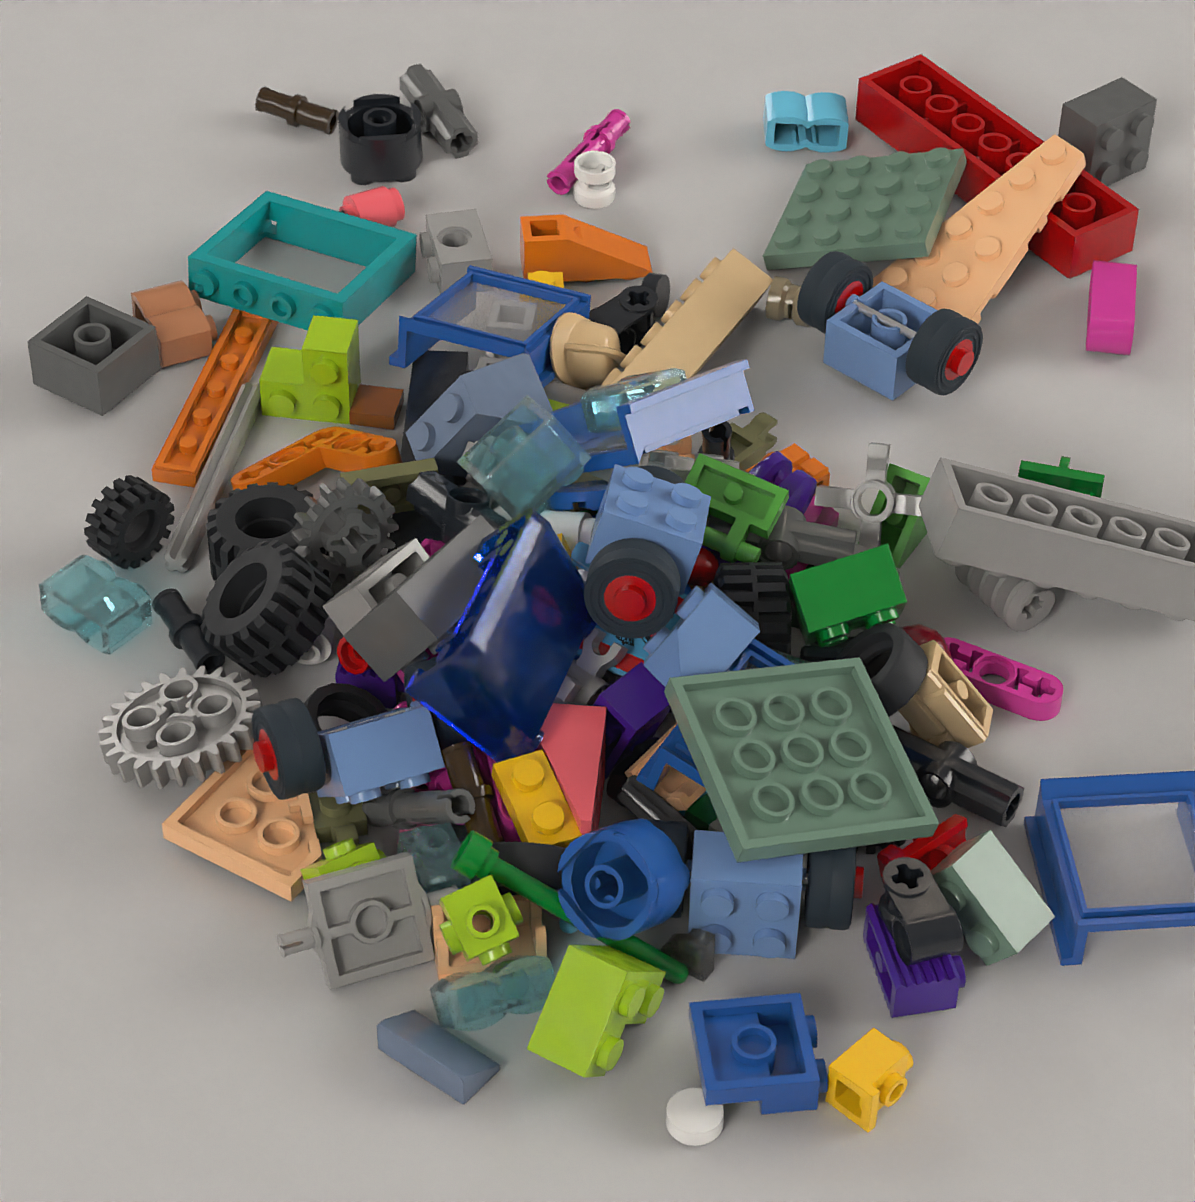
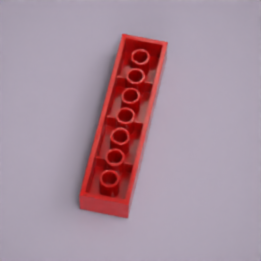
M922 54L859 78L855 120L898 152L903 151L908 154L920 153L941 147L948 150L964 149L967 164L954 194L966 203L970 202L1044 143L1042 139ZM1083 169L1063 200L1056 202L1047 214L1048 222L1040 233H1034L1027 244L1028 249L1068 279L1091 270L1093 260L1108 262L1133 250L1139 209Z

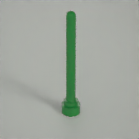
M474 830L466 836L452 861L451 869L470 880L474 876L483 879L492 875L494 881L573 925L561 907L558 891L499 858V851L492 847V840ZM634 935L617 941L602 937L597 938V940L666 972L664 978L674 984H682L688 978L689 971L686 965Z

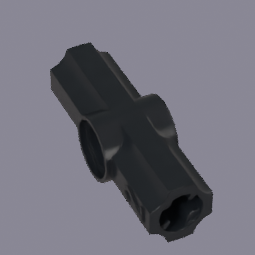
M434 470L420 472L417 479L408 485L406 500L414 505V509L418 513L442 528L441 541L444 544L450 541L479 515L486 519L511 549L526 544V536L519 532L518 526L489 508L490 496L487 493L475 488L458 487Z
M893 725L931 806L945 808L954 803L999 826L1007 827L1023 799L1024 787L978 766L970 750L958 742L944 741L936 746Z

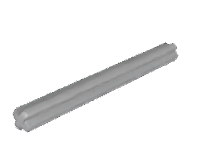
M246 382L242 384L164 554L166 560L165 567L169 571L177 570L184 573L189 570L207 530V516L210 510L215 509V503L221 498L260 411V384L252 385Z

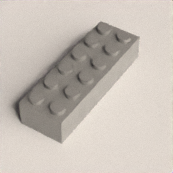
M939 458L918 505L936 558L952 566L968 565L984 569L996 577L1005 578L1013 576L1029 580L1041 588L1050 589L1054 586L1074 591L1086 599L1102 598L1115 601L1131 610H1141L1143 608L1159 612L1175 621H1184L1185 619L1195 621V522L962 462Z

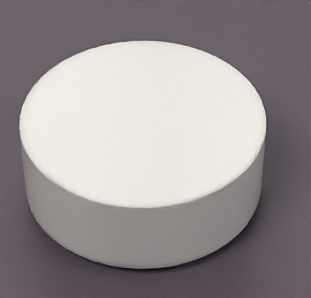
M702 1088L680 1090L670 1098L667 1104V1130L680 1143L690 1146L708 1144L714 1141L722 1131L723 1104L705 1106Z

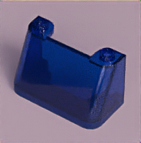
M533 508L526 509L482 539L473 558L479 562L478 567L484 573L453 634L438 643L435 649L439 653L436 658L438 663L426 672L421 668L415 670L404 690L496 762L518 757L520 754L532 753L539 746L544 737V731L541 730V727L582 641L597 625L591 618L585 605V581L549 521Z

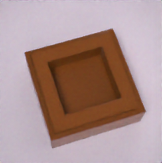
M359 384L349 411L350 424L394 430L404 403V389Z

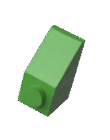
M890 463L886 481L893 486L896 493L923 495L930 478ZM880 489L870 511L871 514H880L886 508L887 499ZM892 513L882 521L880 546L884 544L889 545L896 568H901L927 534L923 518L921 516Z

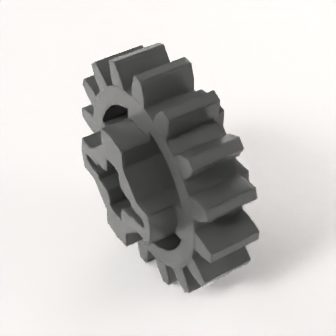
M341 477L338 478L336 489L330 490L324 483L319 485L321 497L317 500L310 496L304 498V501L310 508L307 513H295L294 518L302 525V528L292 531L291 537L299 544L294 551L323 572L330 579L331 583L336 580L339 574L348 584L352 582L355 571L359 570L363 573L369 568L368 565L370 563L376 562L383 557L380 554L383 548L392 549L395 547V543L387 535L398 530L399 525L390 517L396 511L395 508L385 499L386 496L376 486L369 487L360 478H357L351 486ZM357 504L368 507L371 514L358 510ZM324 547L327 552H333V557L322 554L319 548Z

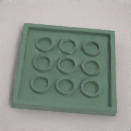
M941 147L928 152L908 154L907 152L900 151L889 156L869 158L868 156L860 155L849 160L829 161L820 159L806 164L763 254L766 269L812 267L821 257L833 251L842 252L860 262L929 257L967 164L964 149L948 150Z
M860 657L669 678L664 693L736 862L933 836L939 821Z

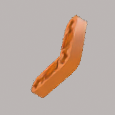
M334 426L313 432L233 475L231 485L233 490H243L247 488V485L255 483L258 486L267 485V482H278L280 486L287 484L295 485L324 468L349 472L403 463L395 439Z

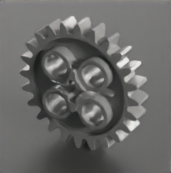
M200 666L194 674L188 675L185 668H180L177 677L170 679L168 675L161 673L159 675V683L153 685L142 681L140 683L143 691L139 693L126 691L124 696L127 703H113L110 706L113 715L102 717L101 720L104 728L98 730L101 741L99 744L105 762L109 764L113 775L121 773L123 782L127 783L136 778L139 787L143 788L152 780H156L158 789H163L170 780L176 779L179 787H184L188 777L195 775L200 782H203L206 779V771L213 769L222 774L225 772L223 765L225 761H242L239 750H253L252 715L254 710L262 707L263 704L258 689L253 688L252 681L250 679L242 681L238 671L226 676L224 667H219L209 675L205 666Z

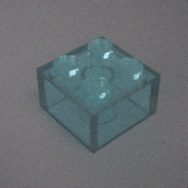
M526 395L472 446L457 463L490 496L491 500L520 526L526 520L529 521L539 516L546 509L549 502L548 499L560 487H565L575 482L583 473L584 465L591 459V456L551 413Z

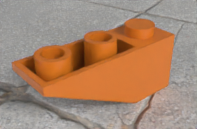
M564 214L520 216V261L524 279H528V273L536 271L563 272V282H591L603 279L632 280L652 273L648 248L645 245Z

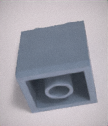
M521 353L460 375L408 429L406 436L416 460L435 458L438 474L466 478L469 470L466 469V465L460 463L468 441L473 443L475 441L481 442L484 434H491L505 439L517 447L514 456L517 457L516 461L524 465L533 456L527 433L520 434L518 424L550 413L553 409L530 355Z

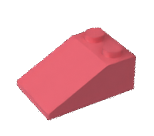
M544 702L541 723L531 724L530 738L534 752L543 750L582 835L598 830L605 783L607 707Z

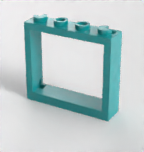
M265 191L188 256V288L190 291L196 290L199 298L307 331L313 315L358 320L359 326L416 272L417 234ZM267 237L362 265L366 268L337 294L237 264L236 262L263 238Z

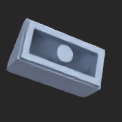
M416 1010L384 1019L377 1025L379 1050L463 1105L500 1070L498 1063Z

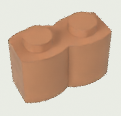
M180 280L131 293L133 317L156 327L160 367L163 368L210 355L213 349L212 341L217 340V329L212 316L204 315L196 290L190 291L187 285Z

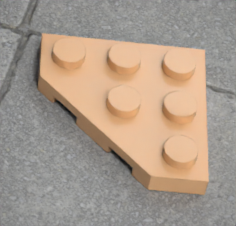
M239 750L242 761H225L223 763L224 773L221 774L214 771L162 823L163 838L292 902L304 889L302 881L304 878L300 869L322 860L320 843L313 824L314 820L309 795L306 793L286 800L278 799L269 787L264 774L259 770L253 750Z

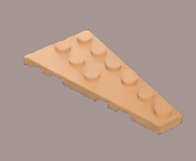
M1054 134L944 221L929 257L895 260L873 278V287L883 281L936 310L951 309L978 324L981 321V311L990 299L998 296L1029 250L1027 244L1034 233H1040L1048 222L1047 214L1056 202L1063 200L1086 166L1084 153Z

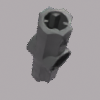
M422 64L409 66L406 73L399 77L400 90L409 103L412 102L419 108L421 113V132H431L444 151L451 153L455 159L468 156L472 148L478 145V133L463 113L459 94L455 89L445 90L433 72L425 69Z
M785 505L768 539L750 532L745 542L761 549L758 559L760 562H781L784 569L788 570L796 566L798 562L818 566L853 555L857 531L807 522L802 512ZM710 515L708 526L728 534L733 524Z

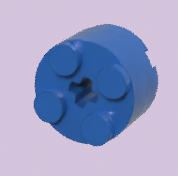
M640 818L606 826L579 836L572 841L559 860L558 872L562 871V889L558 890V896L565 915L579 931L595 939L602 937L617 941L624 940L667 921L679 907L684 891L690 884L691 877L688 867L682 862V858L671 839L649 820Z

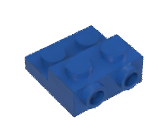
M800 993L689 1002V1022L705 1106L758 1101L761 1115L817 1110L819 1093H826L828 1089L827 1070L823 1058L815 1059L813 1048H817L818 1043L816 1021L813 1014L805 1015Z

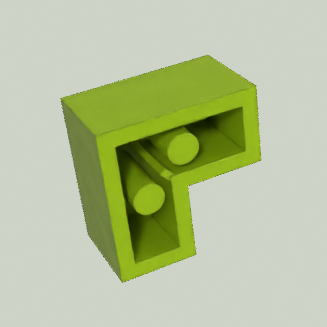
M313 315L302 350L271 347L259 379L262 415L351 425L349 411L359 384H361L358 320Z
M569 944L526 1049L584 1078L605 1076L606 1071L612 1070L621 1056L624 1042L620 1037L625 1025L645 1023L647 1017L651 1018L657 1012L664 996V988L661 987V983L666 972L607 945Z

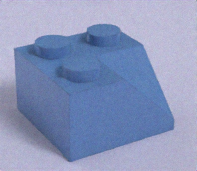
M712 583L704 591L696 585L677 607L678 611L676 614L681 618L672 629L669 630L663 627L660 631L654 633L644 645L643 649L649 655L644 660L643 665L665 687L669 678L725 672L760 632L758 622Z

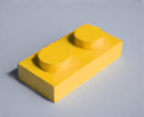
M543 750L493 764L491 776L521 842L567 848L572 841L582 836Z

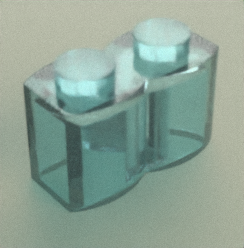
M671 368L634 374L622 378L617 383L600 385L589 389L580 398L588 431L596 434L621 431L622 428L616 406L686 380L685 371Z
M81 554L39 584L42 611L62 628L76 632L87 644L101 653L112 654L153 624L152 602L147 590L139 583H132L125 578L116 577L110 565L104 561H98L91 556Z
M514 955L495 961L483 972L464 971L448 975L435 983L430 988V993L439 1025L442 1028L476 1031L494 1025L507 1013L530 1014L542 1010L555 976L550 958Z

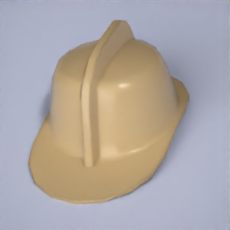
M565 312L557 319L553 327L550 339V358L557 378L564 384L587 390L590 386L601 385L615 367L619 368L621 362L627 356L620 352L618 334L611 326L592 322L588 318L576 313Z

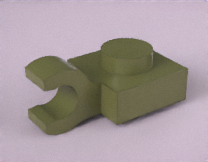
M765 412L757 414L744 428L739 427L733 422L730 423L732 427L730 446L734 450L735 461L740 462V470L745 471L760 462L766 455V451L771 449L777 442V437L768 433L770 429L777 425V420Z
M317 792L308 793L313 813V824L319 843L332 841L335 844L339 841L353 838L356 845L359 844L358 836L368 835L367 818L362 810V802L357 804H351L350 802L337 804L335 797H318Z

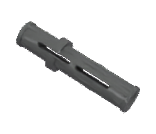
M397 788L389 794L381 793L382 796L369 800L372 803L364 802L362 805V810L366 814L369 825L373 827L393 825L392 827L398 830H409L418 824H463L468 822L470 818L467 815L460 814H474L475 811L473 796L465 789L414 792L415 790L411 788Z

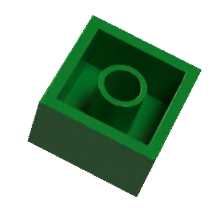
M888 544L790 574L788 582L790 598L806 645L817 642L818 646L831 647L847 641V635L852 630L864 626L867 630L878 624L886 623L896 625L895 620L902 614L907 603Z

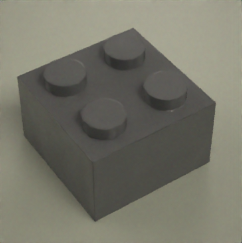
M1121 77L1063 103L1058 136L1084 153L1086 162L1084 170L1106 186H1109L1146 168L1157 99Z
M88 296L27 341L33 384L101 416L105 415L161 370L156 327Z

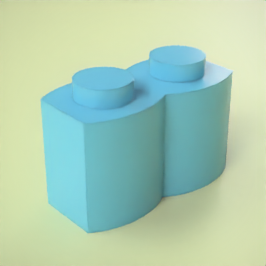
M776 91L765 95L763 113L765 146L778 151H795L807 147L813 151L823 153L846 149L849 128L846 98L830 92H819L804 96L792 91Z

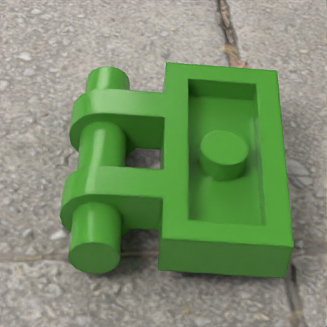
M699 453L685 483L698 488L703 494L711 496L707 519L709 515L733 524L728 534L706 525L702 545L719 552V557L730 563H735L737 560L743 563L757 562L761 549L746 543L745 540L750 532L766 539L769 538L789 499V490Z

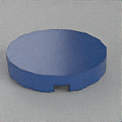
M594 480L551 487L547 490L548 506L554 511L571 512L573 504L578 503L580 508L591 509V511L599 510L608 482L605 480Z

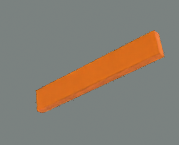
M233 308L152 467L153 481L195 488L242 384L250 381L278 321Z

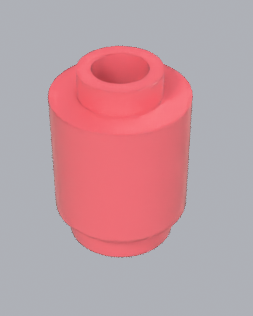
M385 186L345 196L343 206L339 208V212L390 227H395L397 221L403 220L405 216L404 203L400 193L396 188L387 189Z

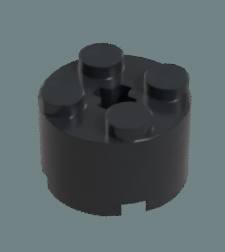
M371 94L353 100V107L346 112L345 106L340 110L338 115L340 162L342 167L351 174L352 182L358 185H369L373 182L394 180L409 182L416 177V170L422 162L421 113L415 104L410 102V107L400 104V97Z

